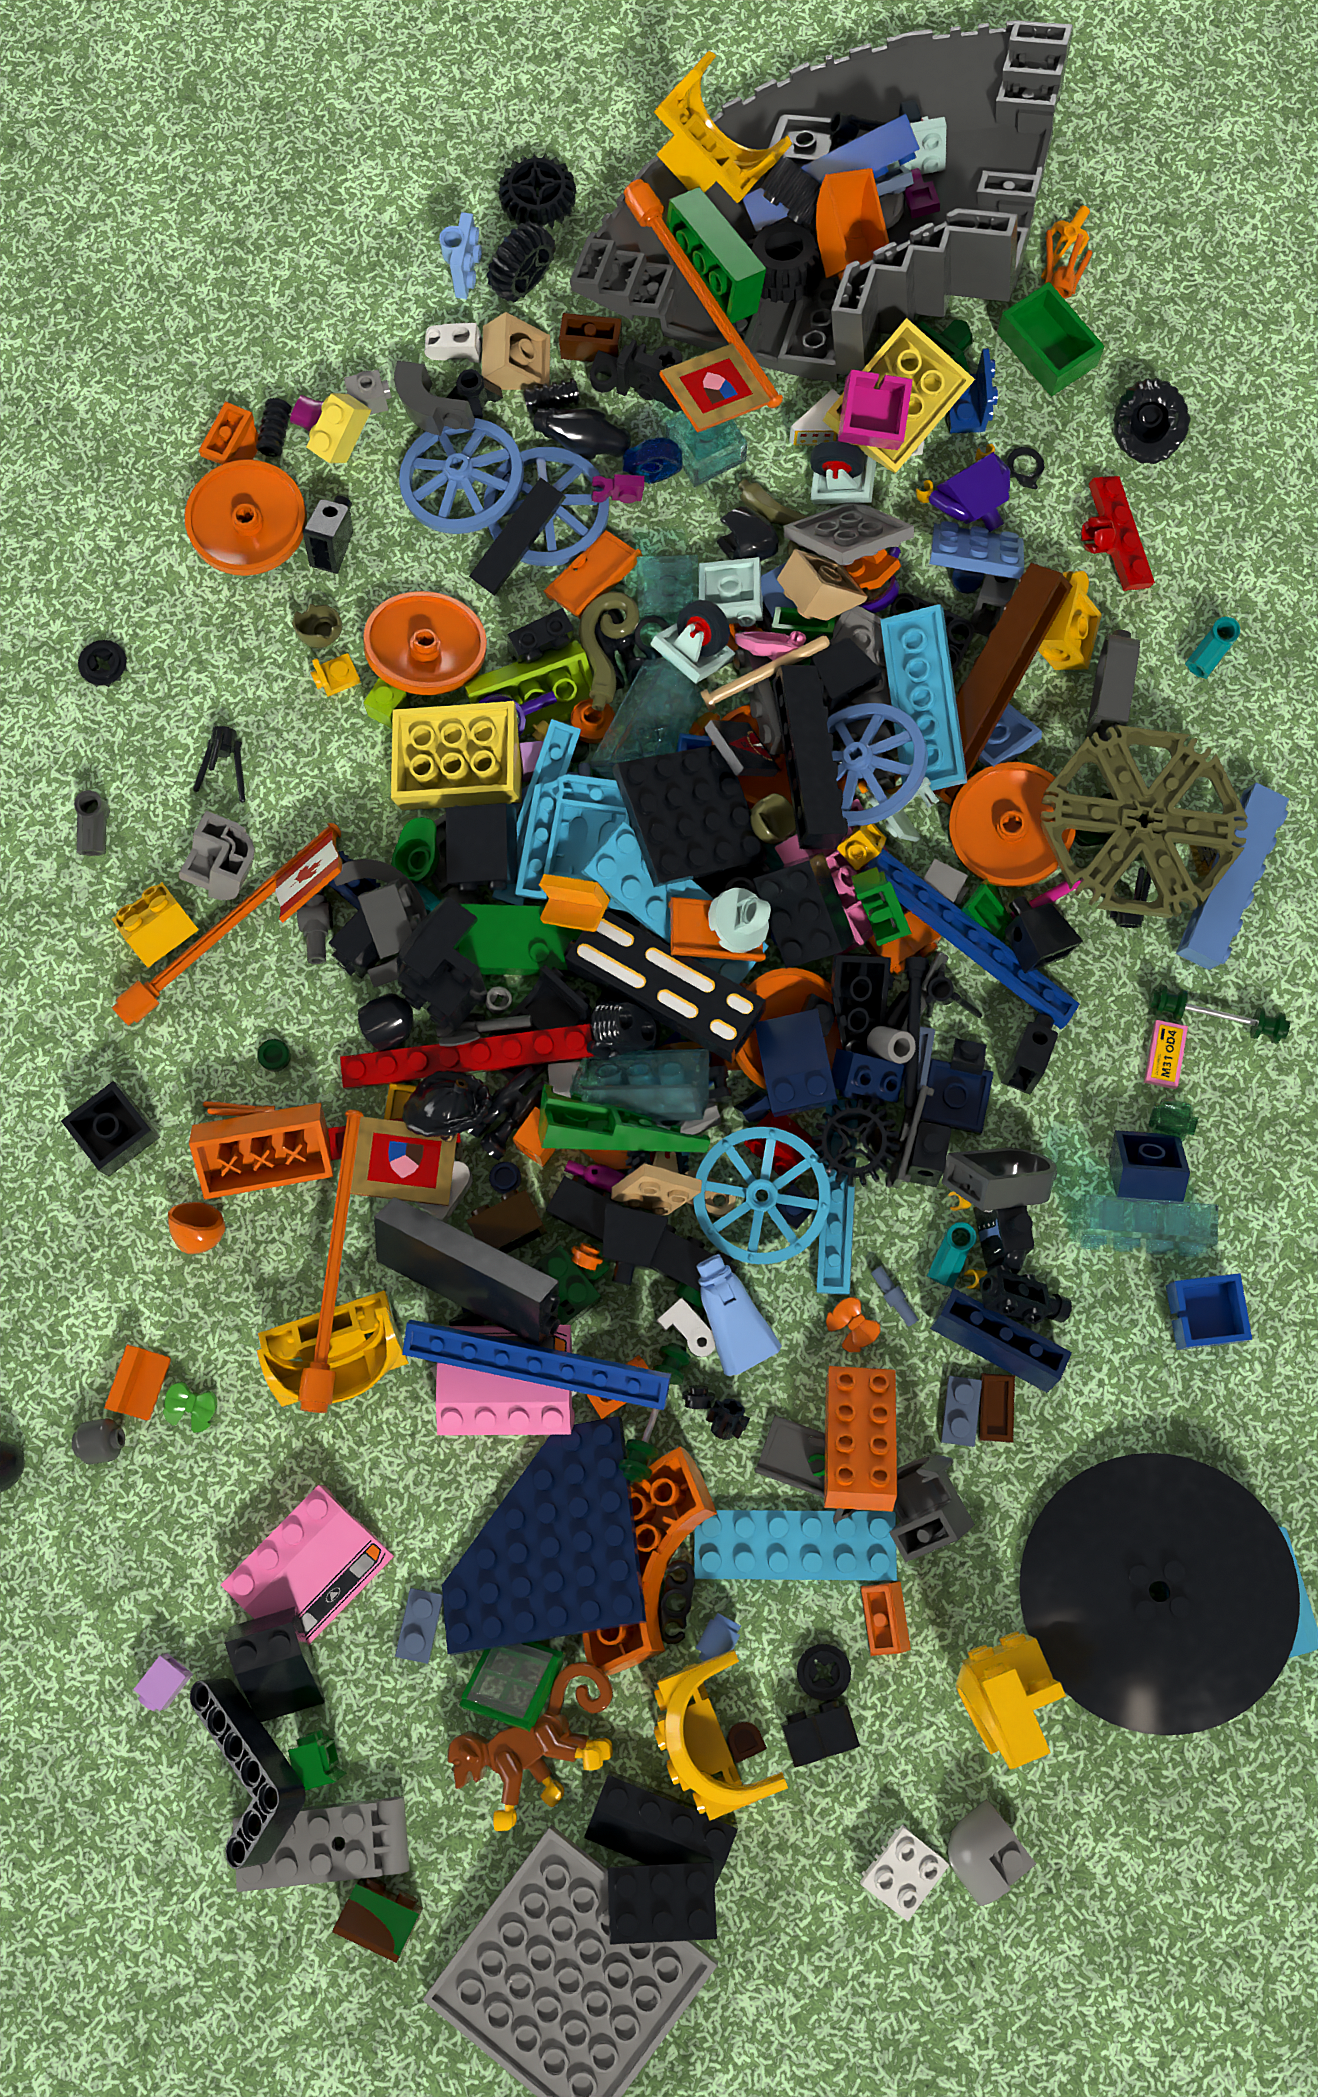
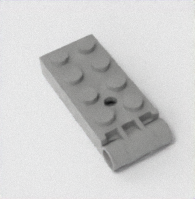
M404 1797L302 1807L268 1863L236 1869L237 1892L379 1877L408 1872L410 1867ZM243 1814L233 1818V1831ZM340 1836L345 1840L344 1848L336 1845V1837Z

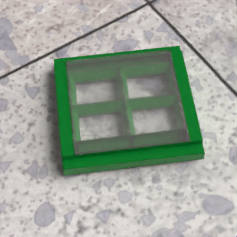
M534 1642L484 1650L461 1696L462 1700L459 1706L530 1732L551 1692L553 1682L564 1664L563 1660L566 1655L564 1652Z

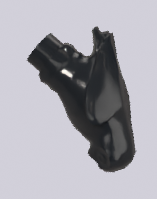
M541 407L534 416L533 427L535 431L543 433L545 437L553 439L569 451L579 454L585 459H595L596 455L600 454L621 457L626 455L631 446L630 433L624 427L611 424L606 420V414L596 409L577 408L569 410Z

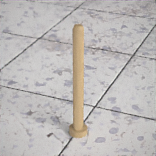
M821 636L710 693L707 689L701 691V696L709 712L716 709V703L776 674L781 665H793L827 648L830 645L827 636Z

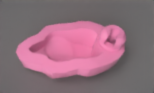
M760 631L735 634V643L750 651L752 655L768 656L771 660H775L803 646L806 642L805 634L799 631L791 632L790 636L782 633Z

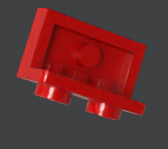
M772 1110L755 1126L773 1127L792 1133L806 1142L812 1149L821 1145L814 1143L812 1136L787 1115L774 1117ZM766 1139L745 1141L744 1145L754 1155L763 1160ZM776 1141L772 1169L779 1176H782L805 1158L791 1146ZM800 1175L792 1181H790L789 1183L791 1185L794 1184L798 1180Z

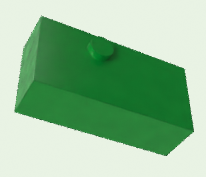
M700 187L670 199L666 226L730 322L733 324L757 313L766 267Z
M460 904L475 915L478 921L458 945L457 952L478 966L481 974L540 976L539 969L546 965L550 970L556 967L564 976H578L567 969L564 953L568 944L573 939L577 940L582 930L544 924L540 920V916L545 906Z

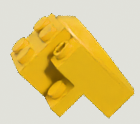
M708 51L656 107L654 113L673 133L656 155L689 191L700 187L705 193L717 181L732 199L738 203L745 197L753 185L778 162L792 142L787 135L770 148L761 150L750 149L732 141L714 124L707 113L701 96L702 76L716 57L713 52Z
M1018 1631L999 1638L1001 1644L992 1648L982 1645L968 1651L969 1658L962 1660L963 1664L955 1684L962 1703L989 1753L993 1754L999 1751L1009 1769H1015L1051 1753L1033 1710L1066 1697L1061 1683L1053 1679L1037 1639L1024 1633L1019 1634Z
M734 1649L699 1664L695 1662L685 1666L682 1671L658 1680L659 1689L654 1691L660 1710L664 1711L667 1709L666 1713L658 1716V1725L654 1727L653 1731L660 1750L667 1749L671 1759L666 1760V1766L674 1785L680 1783L683 1791L691 1788L695 1791L692 1794L700 1814L706 1812L709 1821L788 1789L782 1772L750 1784H742L703 1683L712 1675L739 1662ZM693 1695L695 1701L688 1703ZM720 1771L724 1775L719 1777L718 1780L711 1776Z

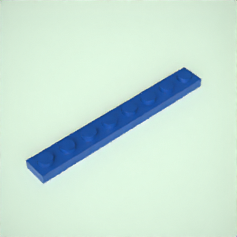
M882 848L881 853L864 867L861 872L874 867L878 868L879 873L884 871L887 881L892 883L898 901L1040 1014L1053 1018L1055 1026L1063 1029L1068 1024L1080 1003L1038 970L1025 974L1014 951L971 919Z
M412 1319L406 1324L402 1355L659 1410H664L667 1404L671 1374Z

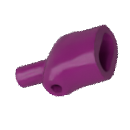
M300 395L292 410L290 423L310 432L320 418L324 401Z
M570 1159L564 1170L588 1181L590 1189L600 1192L604 1190L611 1194L612 1187L626 1177V1174L603 1164H593L586 1167Z

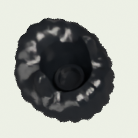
M1147 378L1143 381H1137L1132 387L1126 389V393L1119 399L1113 419V435L1116 437V442L1120 449L1127 453L1130 458L1135 459L1141 464H1156L1167 460L1186 439L1189 431L1191 417L1183 395L1179 393L1176 386H1172L1170 382L1162 381L1159 378Z
M436 1071L423 1079L410 1095L403 1107L402 1120L406 1123V1128L417 1135H423L424 1137L440 1136L445 1142H451L457 1133L473 1129L474 1126L482 1122L483 1118L487 1117L492 1106V1095L489 1093L488 1086L471 1074L466 1075L463 1072Z

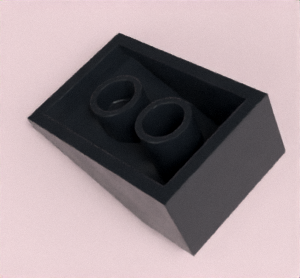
M296 1606L229 1627L224 1643L234 1674L252 1710L261 1722L325 1703V1697Z

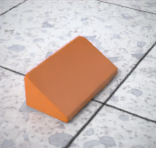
M901 1582L861 1586L870 1655L898 1654L910 1651L911 1647Z

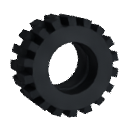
M785 221V223L774 222L772 226L766 225L762 227L761 232L756 231L753 234V239L749 240L748 247L766 267L761 298L765 300L770 298L771 302L775 303L778 301L790 303V300H802V296H809L812 293V289L818 287L819 280H821V254L817 234H813V230L810 227L804 228V224H792V221Z

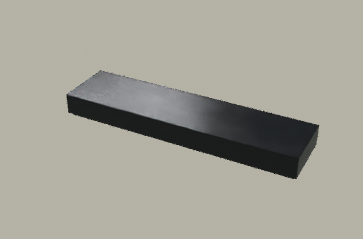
M540 477L469 577L495 596L563 503L566 496Z

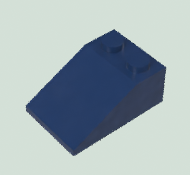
M818 1009L759 1021L755 1030L774 1117L839 1104Z

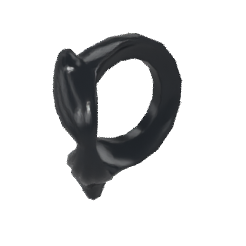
M1028 447L1014 449L1005 461V464L1011 471L1010 478L1015 477L1021 486L1036 490L1038 488L1036 482L1045 468L1042 456L1036 450ZM1021 455L1032 456L1037 462V470L1029 476L1019 474L1014 470V460Z
M656 615L647 616L640 620L634 630V642L650 662L658 660L663 656L654 647L647 646L642 642L640 638L642 627L647 623H657L663 630L671 627L663 617Z

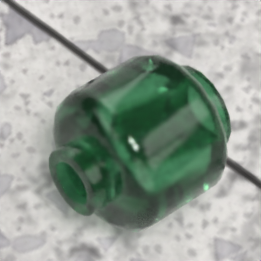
M1165 1097L1160 1103H1154L1148 1127L1152 1128V1133L1178 1137L1183 1142L1187 1135L1194 1136L1199 1117L1193 1116V1106L1191 1104Z

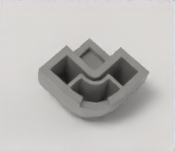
M205 811L193 834L192 849L179 872V879L209 890L208 897L218 900L236 898L252 868L255 848L252 840L246 833V828L234 821Z
M987 1799L962 1818L951 1831L947 1845L949 1863L959 1880L980 1906L990 1904L1011 1890L1009 1886L1036 1865L1017 1839V1836Z

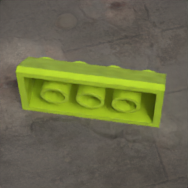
M576 640L559 650L551 649L543 652V656L532 663L524 661L518 664V662L474 677L471 681L464 684V688L470 704H478L480 700L488 695L501 693L511 696L520 705L553 691L557 702L526 715L524 732L520 736L522 737L535 732L536 730L532 725L535 724L537 726L542 720L550 724L551 719L558 722L571 719V712L574 706L582 700L591 698L589 692L593 676L586 653Z

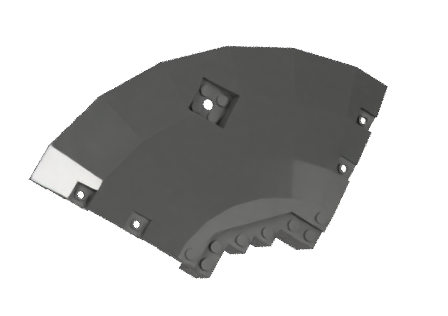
M1013 20L1006 21V28L989 29V23L978 24V31L961 32L960 26L950 27V34L933 35L932 29L907 32L887 38V45L872 49L869 43L849 49V56L834 60L831 54L825 56V63L812 67L806 62L790 70L789 78L779 83L772 79L755 88V95L742 101L740 97H737L721 105L722 112L713 117L712 121L728 138L741 146L761 150L772 147L788 135L792 144L784 155L799 167L841 147L835 144L836 137L829 134L830 121L837 111L888 123L899 117L900 103L915 100L918 104L921 118L928 116L930 120L945 117L947 125L945 170L921 174L924 183L933 181L940 201L939 212L912 219L904 198V212L901 218L892 227L886 229L889 244L875 250L872 260L861 266L857 260L846 265L842 280L839 281L838 276L826 278L821 258V280H819L818 287L812 289V293L809 296H802V300L799 301L790 300V303H783V301L775 303L771 302L770 298L766 300L760 298L757 313L732 324L760 366L806 379L837 382L840 374L849 375L851 369L858 371L864 369L872 358L879 333L893 334L906 318L913 323L915 314L945 317L951 295L1010 302L1013 289H1016L1034 219L1035 204L1041 189L1051 146L1054 113L1057 103L1060 102L1073 35V25ZM859 129L858 135L856 136L855 139H857V138H859V137H861V136H863V135H865V134H867V133H869V132H868V131H863V130H860V129ZM804 141H811L809 144L801 145ZM656 156L642 167L631 182L642 179L644 183H648L665 208L662 220L666 224L669 200L689 190ZM774 166L753 185L747 194L761 188ZM716 181L705 194L748 246V242L750 239H753V234L756 230L743 199L736 203ZM622 193L616 200L617 207L613 213L607 212L601 219L602 226L598 232H591L587 237L569 281L571 290L632 321L635 315L660 318L662 334L665 337L709 351L729 345L652 227L640 226L626 205L625 196ZM815 215L809 224L805 221L802 223L804 228L810 227L813 230V234H817ZM786 216L779 220L780 223H785V221H792V224H797L794 220H791L789 216Z

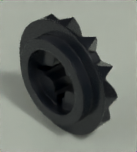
M98 640L90 643L82 650L78 659V669L86 682L96 687L98 685L110 687L111 683L121 681V675L124 671H127L126 663L128 659L124 650L117 643L110 640ZM96 657L103 661L109 660L110 670L99 669L100 666L97 663Z
M817 1644L806 1649L799 1659L797 1679L807 1695L817 1700L828 1701L839 1697L847 1689L851 1680V1666L846 1655L837 1647L829 1644ZM815 1659L824 1666L832 1664L834 1661L836 1662L829 1672L834 1682L832 1685L824 1678L816 1679L812 1682L818 1672L815 1667L816 1664L813 1662Z

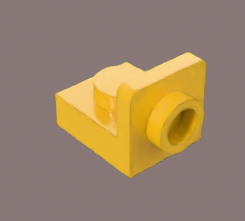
M348 653L322 664L319 663L317 658L312 660L315 671L310 672L317 689L324 688L327 697L361 683Z
M874 823L855 826L852 834L840 842L837 850L855 870H858L881 853L887 838Z

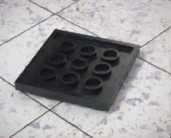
M716 745L619 762L612 767L654 887L759 865L767 860L761 840L755 835L751 827V812L739 779Z

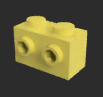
M331 393L322 404V413L318 422L310 430V440L306 448L328 463H346L369 417L371 409L349 394Z

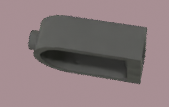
M1115 630L1113 634H1107L1096 669L1085 738L1089 736V739H1091L1093 733L1097 732L1102 741H1108L1106 731L1109 727L1112 726L1115 729L1116 725L1126 726L1128 723L1140 652V640L1131 638L1129 631Z
M1020 1148L954 1152L947 1154L941 1183L982 1211L1045 1203L1050 1199L1053 1182L1057 1177V1166L1044 1155Z

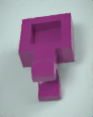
M919 168L910 170L914 184L906 188L904 198L911 218L939 212L940 201L933 181L924 183Z
M614 474V479L595 476L592 478V487H600L603 491H593L592 501L604 502L609 496H612V500L623 503L642 501L644 476Z

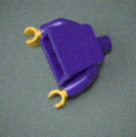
M987 444L986 453L977 448L976 462L937 485L938 490H934L933 483L930 480H925L923 482L924 488L928 491L922 492L916 488V498L921 503L929 502L940 511L958 521H963L965 524L981 518L986 529L991 532L1004 524L997 507L1010 498L1011 471L1001 458L994 454L995 446Z

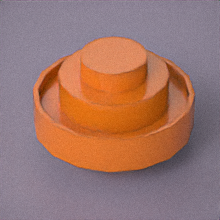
M588 698L574 706L571 712V726L581 729L579 740L597 744L607 740L612 735L615 729V713L609 704H605L603 711L594 710L592 708L593 699Z

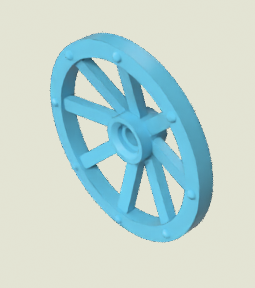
M751 1127L726 1136L707 1153L695 1177L702 1180L701 1193L693 1197L694 1209L700 1227L719 1250L739 1261L751 1264H772L796 1256L816 1239L828 1216L831 1194L828 1175L825 1172L823 1163L817 1162L820 1158L806 1142L792 1133L781 1129ZM766 1139L760 1179L757 1180L733 1146L747 1140ZM776 1141H780L797 1150L805 1159L771 1183L770 1175ZM726 1152L749 1185L748 1188L707 1181L713 1165L723 1153ZM810 1167L813 1169L818 1183L819 1200L778 1194V1190ZM760 1189L766 1190L768 1193V1199L764 1202L756 1199V1193ZM705 1191L744 1197L746 1201L712 1224L706 1209ZM776 1203L817 1210L811 1226L800 1239L797 1238L775 1206ZM753 1209L754 1215L748 1249L746 1251L728 1242L719 1234V1231ZM767 1211L790 1243V1246L774 1252L757 1253L764 1212Z

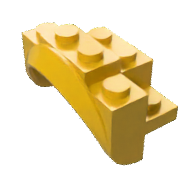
M385 1290L336 1306L334 1309L327 1364H330V1371L336 1372L332 1403L345 1401L364 1393L389 1370L409 1364L407 1356L402 1355L403 1339L395 1324L389 1298ZM320 1312L258 1333L261 1349L257 1350L260 1366L270 1391L281 1407L298 1402L302 1368H309L310 1362H314ZM374 1331V1333L368 1338L367 1333ZM297 1357H301V1359L303 1360V1361H290L291 1359H294V1358H297Z

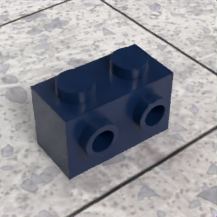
M837 1048L831 1072L835 1088L839 1089L838 1096L857 1100L859 1094L865 1095V1102H874L876 1105L883 1106L885 1100L898 1102L905 1074V1065Z

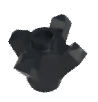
M467 369L460 373L456 386L446 398L468 401L474 418L482 419V409L488 401L495 403L501 400L503 395L500 387L483 379V376L476 370Z

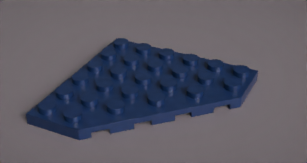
M616 1416L574 1424L571 1434H551L442 1584L447 1654L457 1655L647 1622L630 1480L623 1476L624 1471L618 1467L621 1460L627 1459L621 1417Z

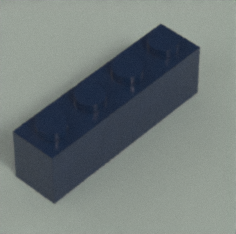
M955 1288L952 1289L942 1302L930 1327L936 1333L1046 1393L1061 1380L1072 1354L1069 1350L1000 1313L985 1309L981 1302Z

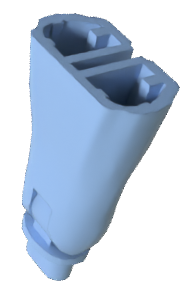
M719 1254L700 1262L697 1265V1269L701 1275V1278L698 1280L701 1285V1300L709 1320L724 1374L727 1376L738 1375L777 1354L782 1345L755 1306L742 1282L731 1272L730 1266L724 1265Z

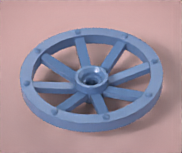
M475 418L472 430L452 429L444 426L441 436L424 432L408 449L401 464L399 485L406 506L420 523L438 532L464 534L483 529L499 520L508 512L520 494L524 480V465L515 441L504 429L492 422ZM459 433H473L462 452L456 453L448 436ZM485 435L493 438L504 447V449L471 458ZM438 441H440L448 457L446 461L421 458L426 450ZM511 458L512 470L509 482L475 469ZM415 469L442 471L413 492L412 477ZM475 480L504 492L499 500L485 511L471 485ZM448 482L438 516L429 513L419 505V501ZM457 489H464L476 514L475 516L462 519H448Z
M537 447L520 452L524 467L536 463L538 479L541 477L546 482H548L546 461L559 462L571 466L572 468L553 485L560 492L581 473L591 484L593 477L601 476L598 470L584 457L563 448ZM511 458L506 460L492 476L509 482L512 470ZM523 481L520 492L528 495L533 486ZM488 485L484 495V511L496 503L499 493L498 489ZM594 487L595 491H603L600 487ZM563 494L566 498L561 505H598V513L593 526L589 530L560 505L545 526L548 552L528 550L521 559V562L535 566H557L574 561L605 531L609 517V497L604 502L598 503L592 501V494ZM524 500L516 501L503 516L514 514ZM556 516L582 537L574 545L558 551L553 519ZM497 521L487 526L494 541L502 531Z
M864 703L850 706L828 717V733L833 734L837 730L846 746L844 751H832L833 761L842 762L838 765L836 780L838 781L848 773L841 807L843 817H846L848 826L873 824L898 812L916 794L927 770V744L916 722L904 711L882 703ZM872 718L860 741L854 742L845 725L857 720ZM884 719L892 721L906 730L871 745ZM913 741L914 761L912 766L876 756ZM876 768L908 777L902 787L889 799H887L873 775ZM859 778H864L879 805L866 810L851 811L857 781Z

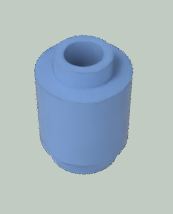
M717 1613L714 1620H709L696 1646V1649L701 1651L698 1658L706 1661L734 1649L740 1637L737 1633L741 1625Z

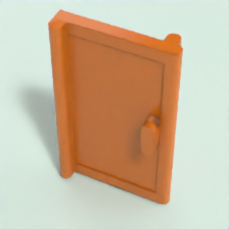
M605 530L543 592L550 600L553 599L581 619L584 610L595 598L608 593L643 559L641 550L633 549Z
M671 897L668 902L671 917V955L755 962L765 960L766 955L763 954V942L759 947L745 953L730 952L718 943L721 939L717 936L716 931H711L709 927L708 912L713 900Z

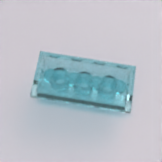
M709 1050L630 1051L609 1060H603L597 1056L581 1059L569 1090L570 1096L573 1093L580 1094L584 1102L601 1105L605 1102L652 1117V1121L656 1122L663 1120H703L709 1100Z

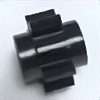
M727 1398L722 1402L719 1400L715 1401L714 1406L710 1408L707 1414L706 1421L712 1423L710 1431L716 1437L722 1440H730L733 1437L740 1438L750 1418L743 1416L745 1408L739 1401Z

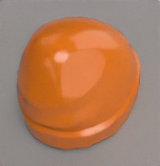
M188 1202L176 1205L168 1211L169 1232L176 1246L184 1253L199 1254L212 1249L220 1242L225 1232V1221L221 1213L212 1205Z

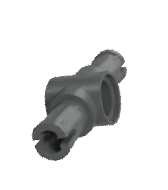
M322 888L297 910L298 927L300 932H303V936L306 937L307 961L310 964H323L326 962L325 937L328 935V930L333 929L331 904L329 901L327 902Z

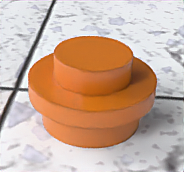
M582 1243L580 1247L573 1246L571 1250L573 1253L571 1261L586 1269L596 1270L597 1265L603 1262V1258L598 1255L600 1250L587 1243Z

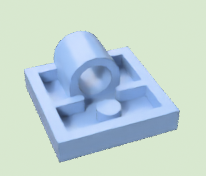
M461 212L458 226H448L441 231L439 241L442 256L450 264L455 297L467 299L469 288L474 289L476 271L474 266L475 263H480L482 246L478 245L479 228L475 227L473 214Z

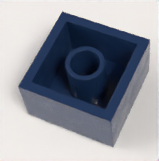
M1115 1130L1109 1157V1167L1116 1199L1127 1202L1140 1201L1161 1205H1183L1190 1170L1180 1135Z

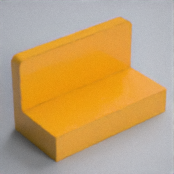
M543 874L539 885L549 899L540 916V920L544 924L595 932L610 902L609 897L600 884L593 881Z

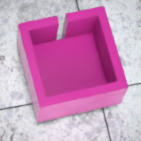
M851 369L845 381L837 441L898 450L905 438L913 379L885 375L879 384V388L874 389L878 381V373Z

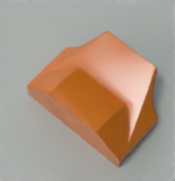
M225 401L198 450L201 457L222 465L237 460H253L258 451L256 449L258 432L254 426L252 412Z

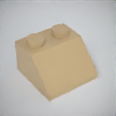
M507 312L483 326L482 343L483 379L500 387L502 390H525V387H529L530 390L534 389V385H538V388L543 387L544 383H547V386H549L550 335Z
M798 549L793 551L776 579L784 589V595L798 607L797 612L807 619H813L814 617L827 621L864 603L868 598L842 565L837 564L836 561Z

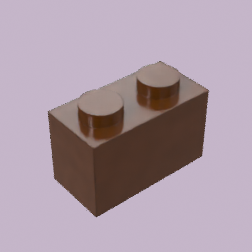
M563 313L559 335L561 359L594 362L598 350L618 358L622 346V319Z

